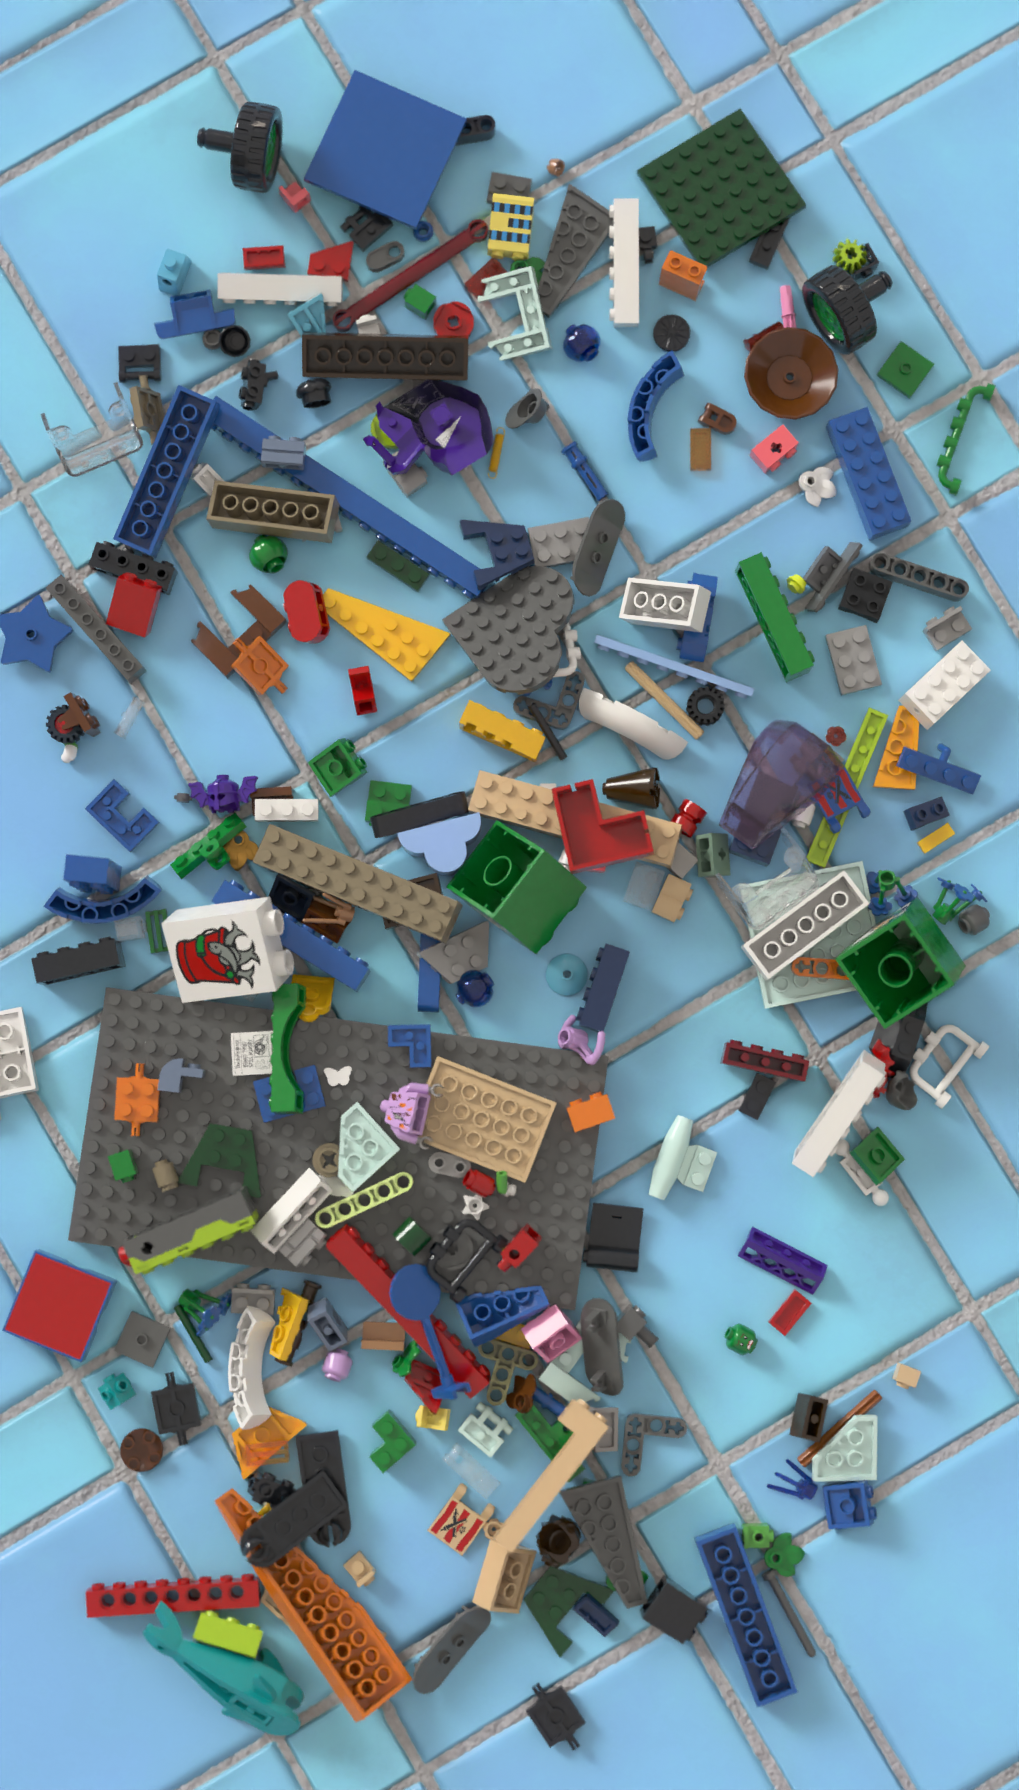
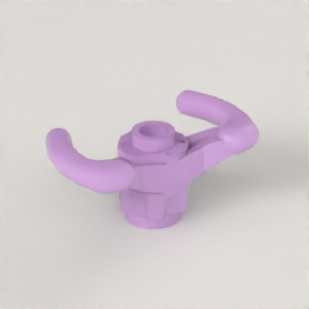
M570 1015L558 1034L559 1047L563 1050L568 1048L578 1052L589 1065L596 1064L604 1049L605 1033L603 1031L598 1032L596 1048L592 1053L587 1045L588 1034L584 1030L571 1028L576 1021V1016Z

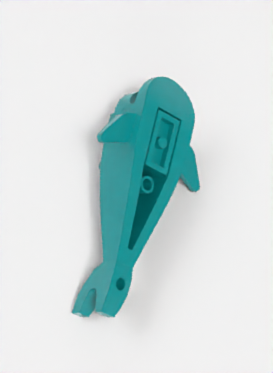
M162 1601L158 1603L155 1613L163 1628L149 1623L142 1633L154 1649L163 1655L171 1657L212 1698L225 1707L221 1711L222 1714L245 1721L271 1735L285 1736L298 1731L301 1722L293 1710L301 1706L304 1699L303 1691L296 1683L288 1679L283 1667L268 1648L261 1650L260 1662L229 1650L183 1640L182 1630L171 1609Z

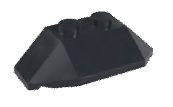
M928 1002L885 1029L879 1021L877 1022L869 1050L876 1057L872 1053V1047L878 1039L885 1046L890 1047L889 1056L894 1061V1065H891L888 1069L894 1072V1075L888 1078L892 1079L896 1076L897 1070L907 1071L925 1022Z

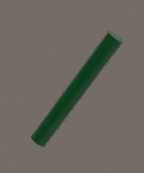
M180 1304L173 1308L204 1362L211 1361L210 1353L201 1338L196 1335L197 1331L182 1305Z

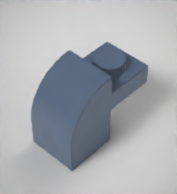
M183 1058L171 1060L160 1072L158 1090L182 1093L183 1076L205 1078L206 1070L200 1069L201 1065L188 1063V1067H185L186 1059Z

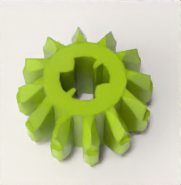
M849 239L845 240V244L839 242L838 248H834L833 251L835 256L832 258V261L837 263L836 266L842 267L845 271L849 270L851 275L855 270L861 269V265H865L867 262L865 259L867 251H862L864 244L858 246L857 239L853 243ZM848 254L852 255V259L847 258Z

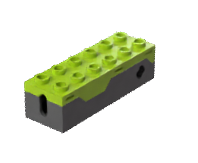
M245 1185L129 1235L122 1242L123 1246L119 1248L118 1255L124 1265L133 1268L135 1275L142 1272V1275H146L154 1271V1268L159 1264H162V1267L173 1263L180 1255L182 1258L188 1257L199 1247L202 1250L211 1247L217 1239L221 1238L222 1241L233 1237V1234L238 1230H241L243 1233L254 1228L253 1226L260 1216Z

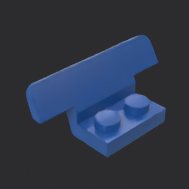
M211 289L170 297L173 320L154 323L160 339H168L234 325L235 312L234 308L214 312Z

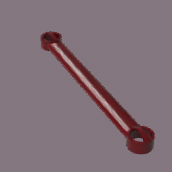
M481 219L473 220L466 230L347 309L336 311L333 315L335 329L340 332L349 331L353 323L359 320L361 316L367 315L473 243L484 241L488 236L487 223ZM485 228L486 232L483 236H473L479 229ZM350 317L351 321L348 326H338L341 321Z

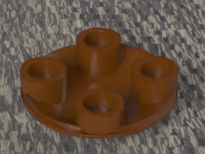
M135 1429L129 1432L121 1443V1458L130 1470L138 1472L151 1470L162 1458V1441L155 1432L149 1429Z

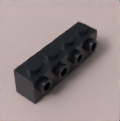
M103 541V544L96 542L88 564L92 570L116 578L123 573H133L139 579H149L157 582V585L162 586L161 593L170 595L178 573L172 563L167 561L156 562L153 557L142 554V557L135 555V552L128 548L117 549L114 544Z

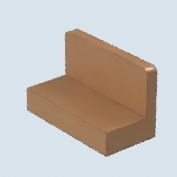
M363 1322L361 1349L404 1351L405 1330L398 1323Z

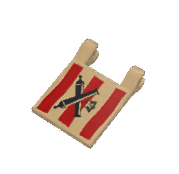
M463 1483L457 1487L427 1530L461 1556L495 1510V1507L489 1503L481 1515H479L461 1502L460 1499L467 1490V1486Z

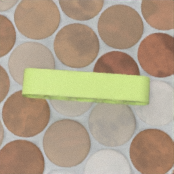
M407 1172L398 1173L325 1207L316 1214V1223L321 1228H329L411 1189L414 1182L413 1177ZM400 1176L409 1178L410 1183L408 1187L402 1188L398 1185V1178ZM381 1185H387L390 1188L389 1196H380L378 1189ZM360 1195H369L371 1201L368 1206H363L359 1203ZM342 1203H347L351 1206L350 1214H341L339 1208ZM323 1212H328L331 1215L332 1219L329 1224L321 1222L320 1215Z

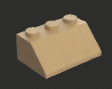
M490 1539L472 1602L489 1611L519 1614L537 1551L518 1545L511 1554L497 1541Z

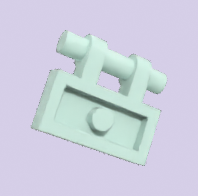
M480 1401L475 1408L481 1412V1415L477 1418L471 1413L459 1427L458 1431L491 1458L504 1442V1439L498 1434L504 1431L509 1435L514 1428L508 1424L504 1417L501 1419L495 1414L493 1408L489 1405H484ZM487 1418L496 1425L493 1430L483 1423Z

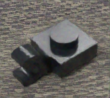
M655 226L639 228V251L643 250L645 264L653 263L652 249H657Z

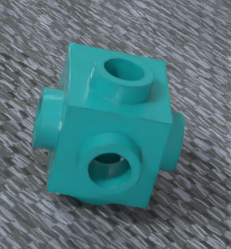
M114 1373L103 1379L105 1384L98 1387L101 1398L106 1402L110 1410L136 1395L129 1379L126 1378L124 1373L115 1376Z

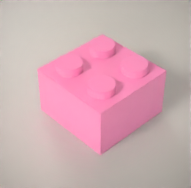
M556 1304L545 1309L540 1316L530 1320L521 1329L531 1347L547 1363H550L582 1339L571 1319Z

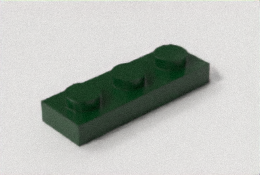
M379 540L366 557L369 561L417 592L420 591L430 576L429 573Z

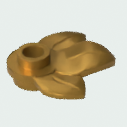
M243 830L222 846L230 855L229 863L236 871L242 869L247 859L253 861L258 851L257 844L250 841L248 834ZM237 836L242 837V842L239 844L235 843Z

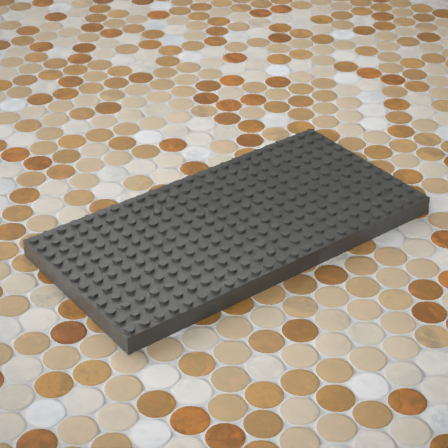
M106 987L68 1241L120 1248L123 1246L122 1242L131 1234L241 1188L245 1172L203 1164L198 1186L178 1183L179 1187L162 1192V1189L157 1185L152 1171L156 1167L155 1163L167 1159L168 1163L173 1162L179 1179L210 1123L253 1131L261 1189V1198L251 1197L260 1216L256 1221L257 1224L309 1168L318 1174L312 1162L315 1150L326 1143H333L339 1146L341 1116L358 1102L400 1150L359 1186L353 1194L401 1172L411 1174L414 1182L411 1189L329 1228H321L327 1233L325 1240L327 1241L347 1223L359 1232L360 1238L365 1243L368 1242L375 1250L374 1253L379 1258L382 1257L387 1261L389 1269L394 1274L407 1265L419 1264L426 1266L431 1256L429 1249L433 1237L440 1230L449 1225L455 1227L457 1223L464 1219L476 1220L472 1214L462 1213L466 1206L464 1196L474 1197L476 1194L466 1189V1186L462 1184L463 1178L433 1172L429 1167L431 1155L436 1152H448L424 1143L425 1146L430 1147L425 1150L420 1147L419 1143L412 1144L399 1139L392 1131L391 1125L385 1122L386 1113L381 1111L380 1105L383 1100H389L392 1092H398L400 1088L410 1083L427 1084L436 1058L439 1056L556 1102L526 1183L507 1176L509 1185H516L515 1196L509 1195L506 1197L497 1191V1171L469 1161L471 1170H478L493 1178L496 1185L491 1196L482 1197V1201L489 1205V1209L482 1211L479 1220L476 1221L495 1236L501 1234L508 1240V1243L526 1223L543 1238L539 1245L517 1268L512 1265L506 1272L502 1271L496 1264L503 1256L490 1248L461 1286L467 1290V1296L474 1293L486 1294L499 1290L503 1292L515 1290L516 1288L542 1286L550 1304L548 1307L556 1304L562 1309L575 1310L600 1124L574 1132L566 1108L570 1107L569 1102L581 1099L582 1102L590 1100L589 1095L602 1092V1095H604L609 1056L601 1055L596 1064L589 1065L576 1051L431 1032V1067L410 1068L409 1046L388 1047V1026L320 1016L313 1022H304L298 1018L293 1028L289 1045L291 1070L296 1080L294 1070L312 1065L316 1066L326 1106L303 1112V1114H295L264 1123L253 1081L270 1077L272 1074L233 1076L231 1033L273 1031V1023L271 1021L273 1010L203 1000L182 1003L181 997ZM178 1058L186 1059L185 1067H188V1063L201 1065L200 1069L206 1070L205 1078L183 1076L182 1093L160 1091L158 1122L140 1123V1136H131L132 1123L125 1120H114L117 1077L129 1078L135 1076V1063L145 1064L144 1077L149 1079H159L162 1068L169 1061ZM346 1066L352 1068L349 1082L346 1085L338 1083L336 1086H331L324 1073L325 1068H332L337 1072ZM131 1149L139 1174L134 1175L135 1179L129 1182L115 1181L108 1156ZM336 1153L331 1156L322 1154L326 1159L324 1168L329 1164L337 1167L333 1160ZM436 1159V1166L441 1167L443 1160ZM458 1163L456 1165V1169L458 1171H463L464 1165L462 1163ZM400 1176L398 1178V1185L400 1187L406 1188L409 1186L410 1181L408 1177ZM387 1185L379 1187L378 1192L380 1196H389L390 1188ZM329 1195L308 1218H311L316 1223V1214L321 1209L346 1197ZM360 1195L359 1203L361 1205L368 1206L371 1199L369 1195ZM342 1203L339 1208L341 1214H350L351 1206L347 1203ZM323 1212L320 1215L322 1223L329 1224L332 1218L328 1212ZM409 1216L432 1237V1240L416 1256H413L392 1235ZM466 1227L463 1230L470 1236L473 1243L472 1258L487 1239L473 1228ZM238 1230L233 1234V1237L222 1241L221 1238L217 1239L211 1247L203 1250L199 1247L192 1255L188 1256L205 1260L357 1280L325 1247L326 1244L319 1251L315 1248L310 1253L312 1259L304 1267L301 1264L296 1267L279 1250L272 1253L263 1246L250 1230L243 1233L241 1230ZM452 1243L447 1252L454 1255L458 1246ZM513 1249L514 1253L519 1254L517 1250ZM435 1264V1270L451 1283L464 1268L446 1270ZM440 1286L441 1292L449 1293L442 1286Z

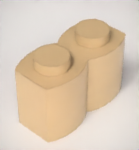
M668 874L651 913L673 923L676 919L680 920L685 910L682 908L684 900L689 901L693 890L690 889L692 884Z

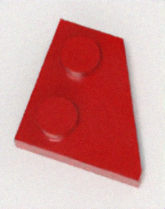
M354 241L311 253L307 275L343 276V281L348 282Z
M414 1359L411 1363V1372L406 1375L404 1381L430 1412L436 1415L442 1399L433 1398L431 1390L442 1385L439 1370Z

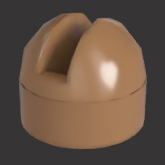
M551 159L549 165H547L548 172L551 175L560 176L564 171V162L560 159Z

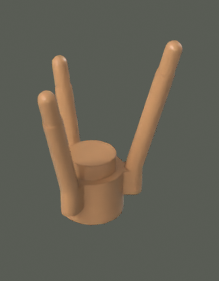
M324 892L322 895L335 903L316 896L314 900L335 908L334 916L338 917V919H303L304 923H327L344 926L345 922L350 923L352 921L355 907Z

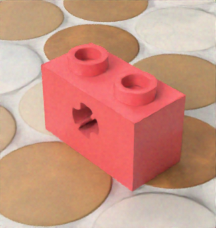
M782 424L751 450L750 457L765 474L769 470L773 472L781 465V460L785 457L789 459L797 452L796 448L799 442ZM772 448H773L774 450L778 448V449H779V452H774V453H773V452H772Z

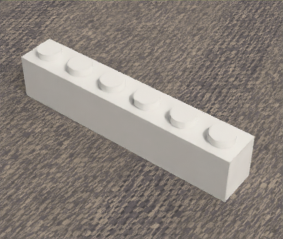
M639 198L614 199L613 205H609V218H613V226H609V238H613V246L609 247V259H613V267L609 268V279L613 280V288L609 290V299L613 300V309H610L609 318L610 321H613V327H638Z
M218 273V299H223V303H235V299H243L245 304H256V300H264V304H276V301H284V305H297V301L307 302L320 293L323 294L325 306H338V302L343 301V276Z

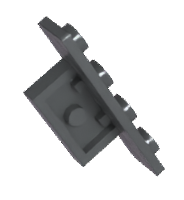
M850 542L841 556L829 546H824L803 577L806 584L815 591V594L805 607L807 611L818 612L824 607L825 600L835 591L837 583L848 572V567L852 561L859 556L860 550L863 547L861 543Z

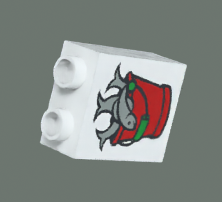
M270 897L177 909L161 923L182 1003L277 991L293 973V956L289 950H283L280 935L284 931L283 916L280 910H273Z

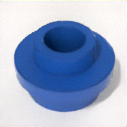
M420 221L417 230L413 229L414 237L420 242L429 241L434 233L432 225L426 221ZM426 230L427 233L425 235H421L420 231Z

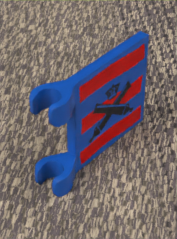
M844 765L807 784L833 834L841 829L839 822L835 818L841 813L855 806L862 818L868 817L871 813Z

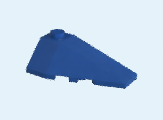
M542 1286L516 1288L515 1290L503 1292L499 1290L486 1294L474 1293L456 1304L474 1347L497 1338L550 1306Z

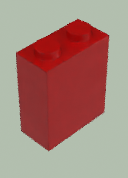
M123 573L116 581L106 625L145 638L151 633L162 586L157 585V582L153 580L139 579L133 573Z

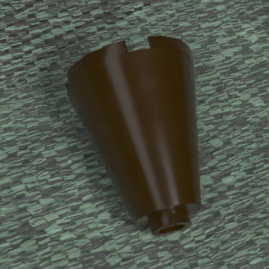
M652 767L607 778L606 783L602 785L603 795H606L609 800L657 809L660 802V788H658V781H660L659 770Z

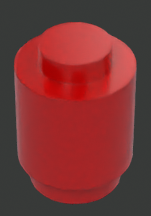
M468 1170L462 1182L467 1190L483 1198H486L488 1195L491 1196L496 1187L493 1178L478 1170Z

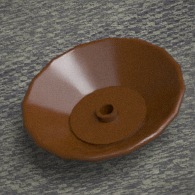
M785 327L767 333L754 344L746 358L744 379L749 395L762 410L777 418L796 420L814 415L828 404L837 388L839 369L833 351L821 337L806 329ZM791 375L793 380H788L786 376Z

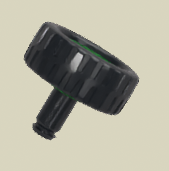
M246 102L239 111L234 132L212 128L205 130L203 127L198 131L197 145L200 148L205 147L208 150L231 154L230 174L232 183L236 188L266 193L270 190L275 180L281 155L283 136L281 111L277 106Z
M830 265L804 282L802 296L806 310L824 340L837 352L848 355L863 347L876 336L877 322L870 302L884 294L887 289H891L893 283L888 273L880 271L879 275L875 274L859 285L844 269L836 265Z

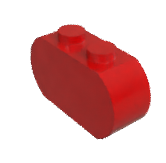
M303 580L292 582L288 585L283 595L285 601L283 604L284 610L289 620L288 629L292 637L298 641L310 644L319 643L327 637L330 631L322 589L315 583Z

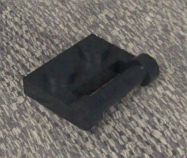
M159 344L118 346L120 383H126L129 380H139L141 375H147L148 380L161 381V353ZM154 367V371L126 372V368Z

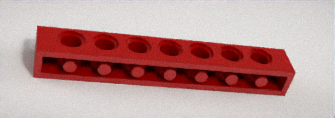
M254 1574L241 1575L242 1578H233V1575L220 1576V1579L213 1580L211 1576L199 1577L197 1581H190V1578H179L177 1582H169V1579L156 1580V1583L147 1584L146 1580L135 1581L134 1585H126V1582H115L113 1586H104V1583H96L86 1590L87 1618L154 1614L160 1601L167 1605L172 1612L259 1607L261 1604L259 1577H254ZM240 1586L244 1593L237 1596L233 1593L232 1588ZM218 1587L222 1591V1596H213L211 1589ZM170 1590L178 1592L179 1598L177 1600L169 1597L168 1592ZM190 1590H199L200 1597L193 1598L190 1595ZM147 1592H155L157 1594V1600H149L147 1597ZM126 1593H133L136 1601L132 1603L127 1601ZM106 1594L114 1597L113 1604H108L105 1601L104 1596Z

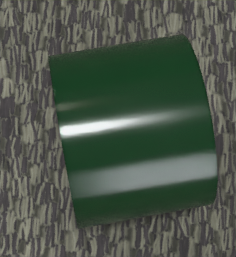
M410 1216L392 1234L413 1256H416L432 1240V1237Z

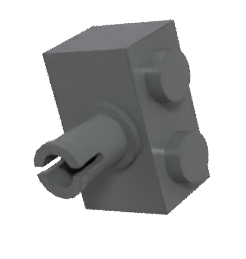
M629 1304L617 1317L618 1331L629 1341L637 1335L651 1348L659 1338L645 1326L647 1323L644 1319L646 1314L637 1305L632 1307Z

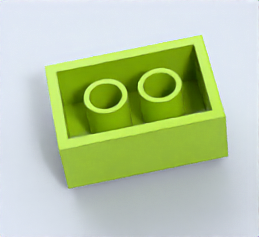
M206 1611V1614L201 1612L193 1635V1642L229 1650L256 1660L263 1638V1631L260 1630L259 1626L250 1623L244 1626L239 1624V1620L227 1617V1620L219 1618V1614L212 1611Z

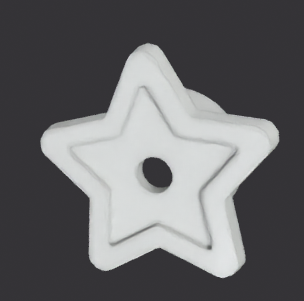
M477 1194L474 1197L464 1196L466 1206L462 1213L472 1214L476 1220H479L481 1212L489 1209V1205L484 1203L482 1197Z

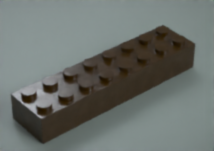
M304 332L302 334V377L468 381L469 336Z

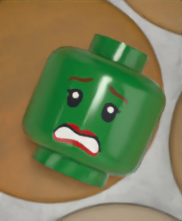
M742 1324L729 1327L725 1332L724 1338H726L727 1348L740 1355L752 1353L757 1345L755 1332Z

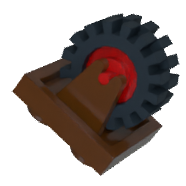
M71 692L63 696L69 706L55 707L56 709L51 710V715L46 718L48 719V723H46V727H48L47 732L51 734L53 739L64 744H72L75 740L79 741V737L84 736L85 733L93 737L101 733L98 728L100 723L94 715L92 716L89 713L88 709L90 706L85 698H81L79 695Z

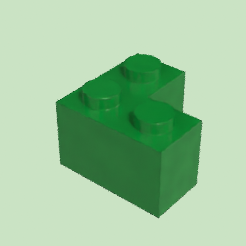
M390 1409L373 1423L372 1427L384 1442L369 1457L381 1472L384 1473L416 1446L417 1442Z

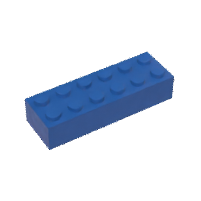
M868 407L829 420L826 430L869 541L908 527L911 523V518Z

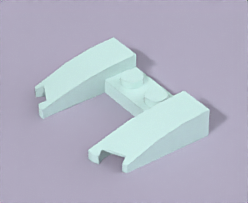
M529 266L482 279L481 282L486 284L484 296L478 295V302L516 294L525 329L524 333L488 342V346L491 349L496 347L503 355L499 359L503 361L552 349L549 331L546 328L538 294V284L534 268Z
M579 1320L575 1327L582 1337L581 1323ZM619 1332L621 1360L627 1363L628 1356H624L626 1343H631V1340L629 1341ZM582 1339L548 1363L538 1377L541 1382L569 1402L572 1399L578 1401L579 1398L585 1403L592 1399L595 1402L601 1399L600 1396L569 1374L583 1354Z

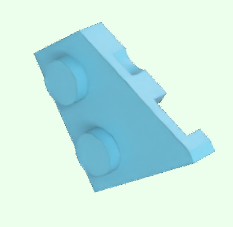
M322 293L288 313L289 318L301 337L304 332L327 333Z

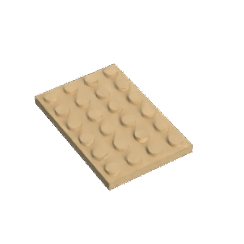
M437 1056L427 1084L429 1087H432L434 1084L442 1085L444 1088L437 1087L435 1094H442L443 1096L437 1098L432 1093L427 1094L431 1095L423 1133L418 1135V1137L430 1136L433 1141L424 1139L423 1143L494 1171H506L507 1176L526 1183L556 1102Z

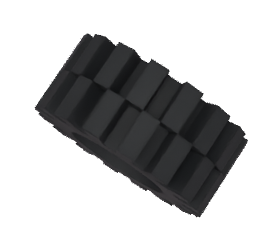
M705 686V688L700 687L692 692L687 701L686 710L688 716L694 722L699 723L698 725L709 726L714 724L721 718L724 712V698L721 697L720 692L715 691V688L710 689L708 686ZM701 699L711 700L714 706L713 711L708 714L701 713L698 710V702Z

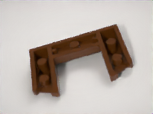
M249 585L248 590L237 593L236 589L230 592L257 620L239 637L247 646L258 636H261L267 642L287 623L279 611L252 585ZM199 621L197 624V628H200L196 640L192 639L191 642L228 679L235 672L231 665L238 659L241 651L233 643L227 648Z

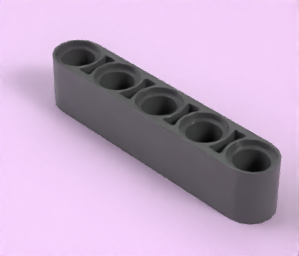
M885 553L875 554L869 562V570L876 576L951 601H961L969 592L967 582L962 579ZM881 560L884 563V568L876 567L874 561ZM894 567H901L904 574H896ZM914 574H921L923 576V581L919 582L915 580ZM934 580H940L943 588L935 587ZM954 586H958L962 589L961 595H957L954 592Z

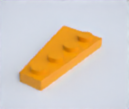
M898 706L873 787L915 790L916 773L896 766L904 746L918 751L919 721L904 706Z

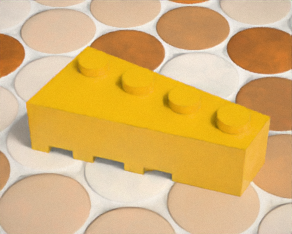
M471 700L468 701L459 721V728L533 762H536L546 739L542 731L535 728L530 730L524 727L522 722L514 719L512 721L502 713L487 709L485 706Z

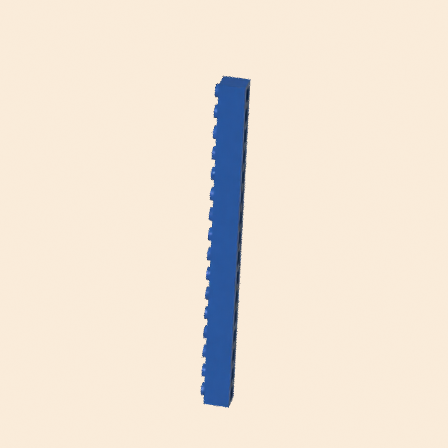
M215 396L213 400L217 401L221 406L211 430L215 431L217 429L222 433L221 436L229 442L234 440L240 444L238 447L248 454L252 452L256 455L255 458L261 462L263 438L268 439V436L277 435L218 396ZM305 454L304 470L273 468L279 475L283 476L285 474L290 477V481L296 486L300 487L302 485L307 488V492L335 495L340 504L339 510L342 511V516L350 521L352 519L359 522L358 526L366 532L371 530L381 542L386 543L388 541L394 545L392 548L402 555L406 553L410 556V560L418 566L423 564L428 568L427 571L435 577L439 575L444 578V582L452 588L458 587L462 590L461 593L468 599H478L488 586V584L485 585V588L482 590L477 589L474 570H479V567Z

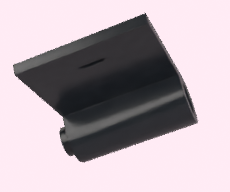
M593 1203L588 1250L583 1251L582 1262L586 1263V1267L637 1273L643 1208Z

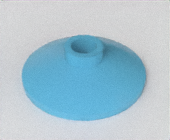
M572 954L556 956L551 960L546 969V980L549 987L557 994L564 996L574 995L582 990L588 977L584 962ZM564 971H570L571 976L565 978L563 976Z

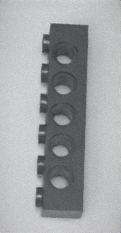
M62 575L46 587L49 593L130 684L146 672V669Z

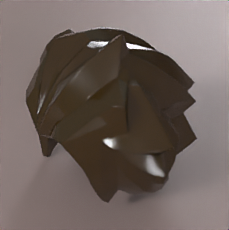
M552 1514L548 1522L541 1523L542 1528L536 1535V1542L545 1565L559 1567L566 1564L569 1557H572L578 1549L581 1532L577 1523L570 1518H565L563 1515L560 1518Z

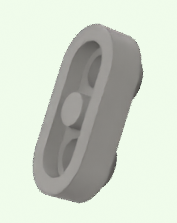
M436 1152L429 1158L430 1169L438 1174L463 1178L467 1171L471 1169L469 1160L453 1154ZM436 1159L443 1160L441 1167L436 1166ZM458 1163H462L464 1165L463 1171H458L456 1169V1165Z

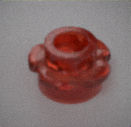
M832 726L827 730L826 741L828 743H831L833 746H840L842 742H845L846 734L842 727Z

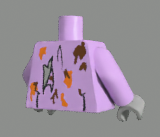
M410 1083L400 1088L398 1092H392L389 1100L382 1101L380 1109L386 1113L385 1122L391 1125L392 1131L399 1139L412 1144L419 1143L420 1147L425 1150L430 1148L425 1146L423 1141L424 1139L433 1141L432 1137L425 1136L421 1138L418 1135L423 1133L431 1095L427 1094L432 1093L437 1098L442 1097V1094H435L437 1087L444 1088L442 1085L434 1084L432 1087H429L428 1084Z

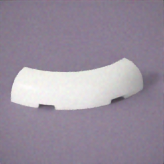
M583 688L579 698V710L585 719L633 740L665 760L678 756L688 744L685 739L673 731H668L659 726L658 722L618 701L613 702L604 698L600 693Z
M247 1306L237 1324V1329L239 1330L236 1340L231 1343L228 1364L229 1391L233 1392L235 1401L233 1410L242 1430L254 1428L265 1422L272 1415L263 1391L262 1358L266 1341L276 1322L265 1311L251 1306Z

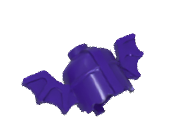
M217 775V779L207 786V792L202 782L188 783L192 792L190 797L198 800L200 808L208 805L212 813H224L225 811L234 813V811H240V802L248 803L249 796L257 791L255 785L258 776L244 777L240 789L236 782L229 779V775Z

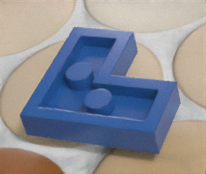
M431 1024L388 1025V1047L409 1046L410 1068L431 1067Z

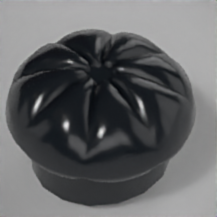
M322 378L307 380L298 386L296 397L302 400L304 408L326 406L331 403L329 391L332 386L329 381Z

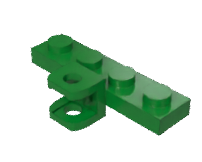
M236 813L228 816L219 826L209 831L203 839L193 844L183 855L177 857L170 864L181 879L205 860L214 870H219L230 861V855L222 846L247 826Z
M534 1404L528 1413L517 1412L515 1414L516 1418L551 1461L573 1434L570 1429L564 1431L563 1427L565 1425L559 1420L550 1425ZM582 1464L576 1469L568 1482L585 1470Z

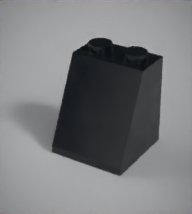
M663 1575L647 1598L648 1603L643 1604L640 1608L642 1619L681 1644H684L686 1640L689 1642L696 1632L694 1628L698 1622L701 1624L708 1615L706 1604L666 1575Z

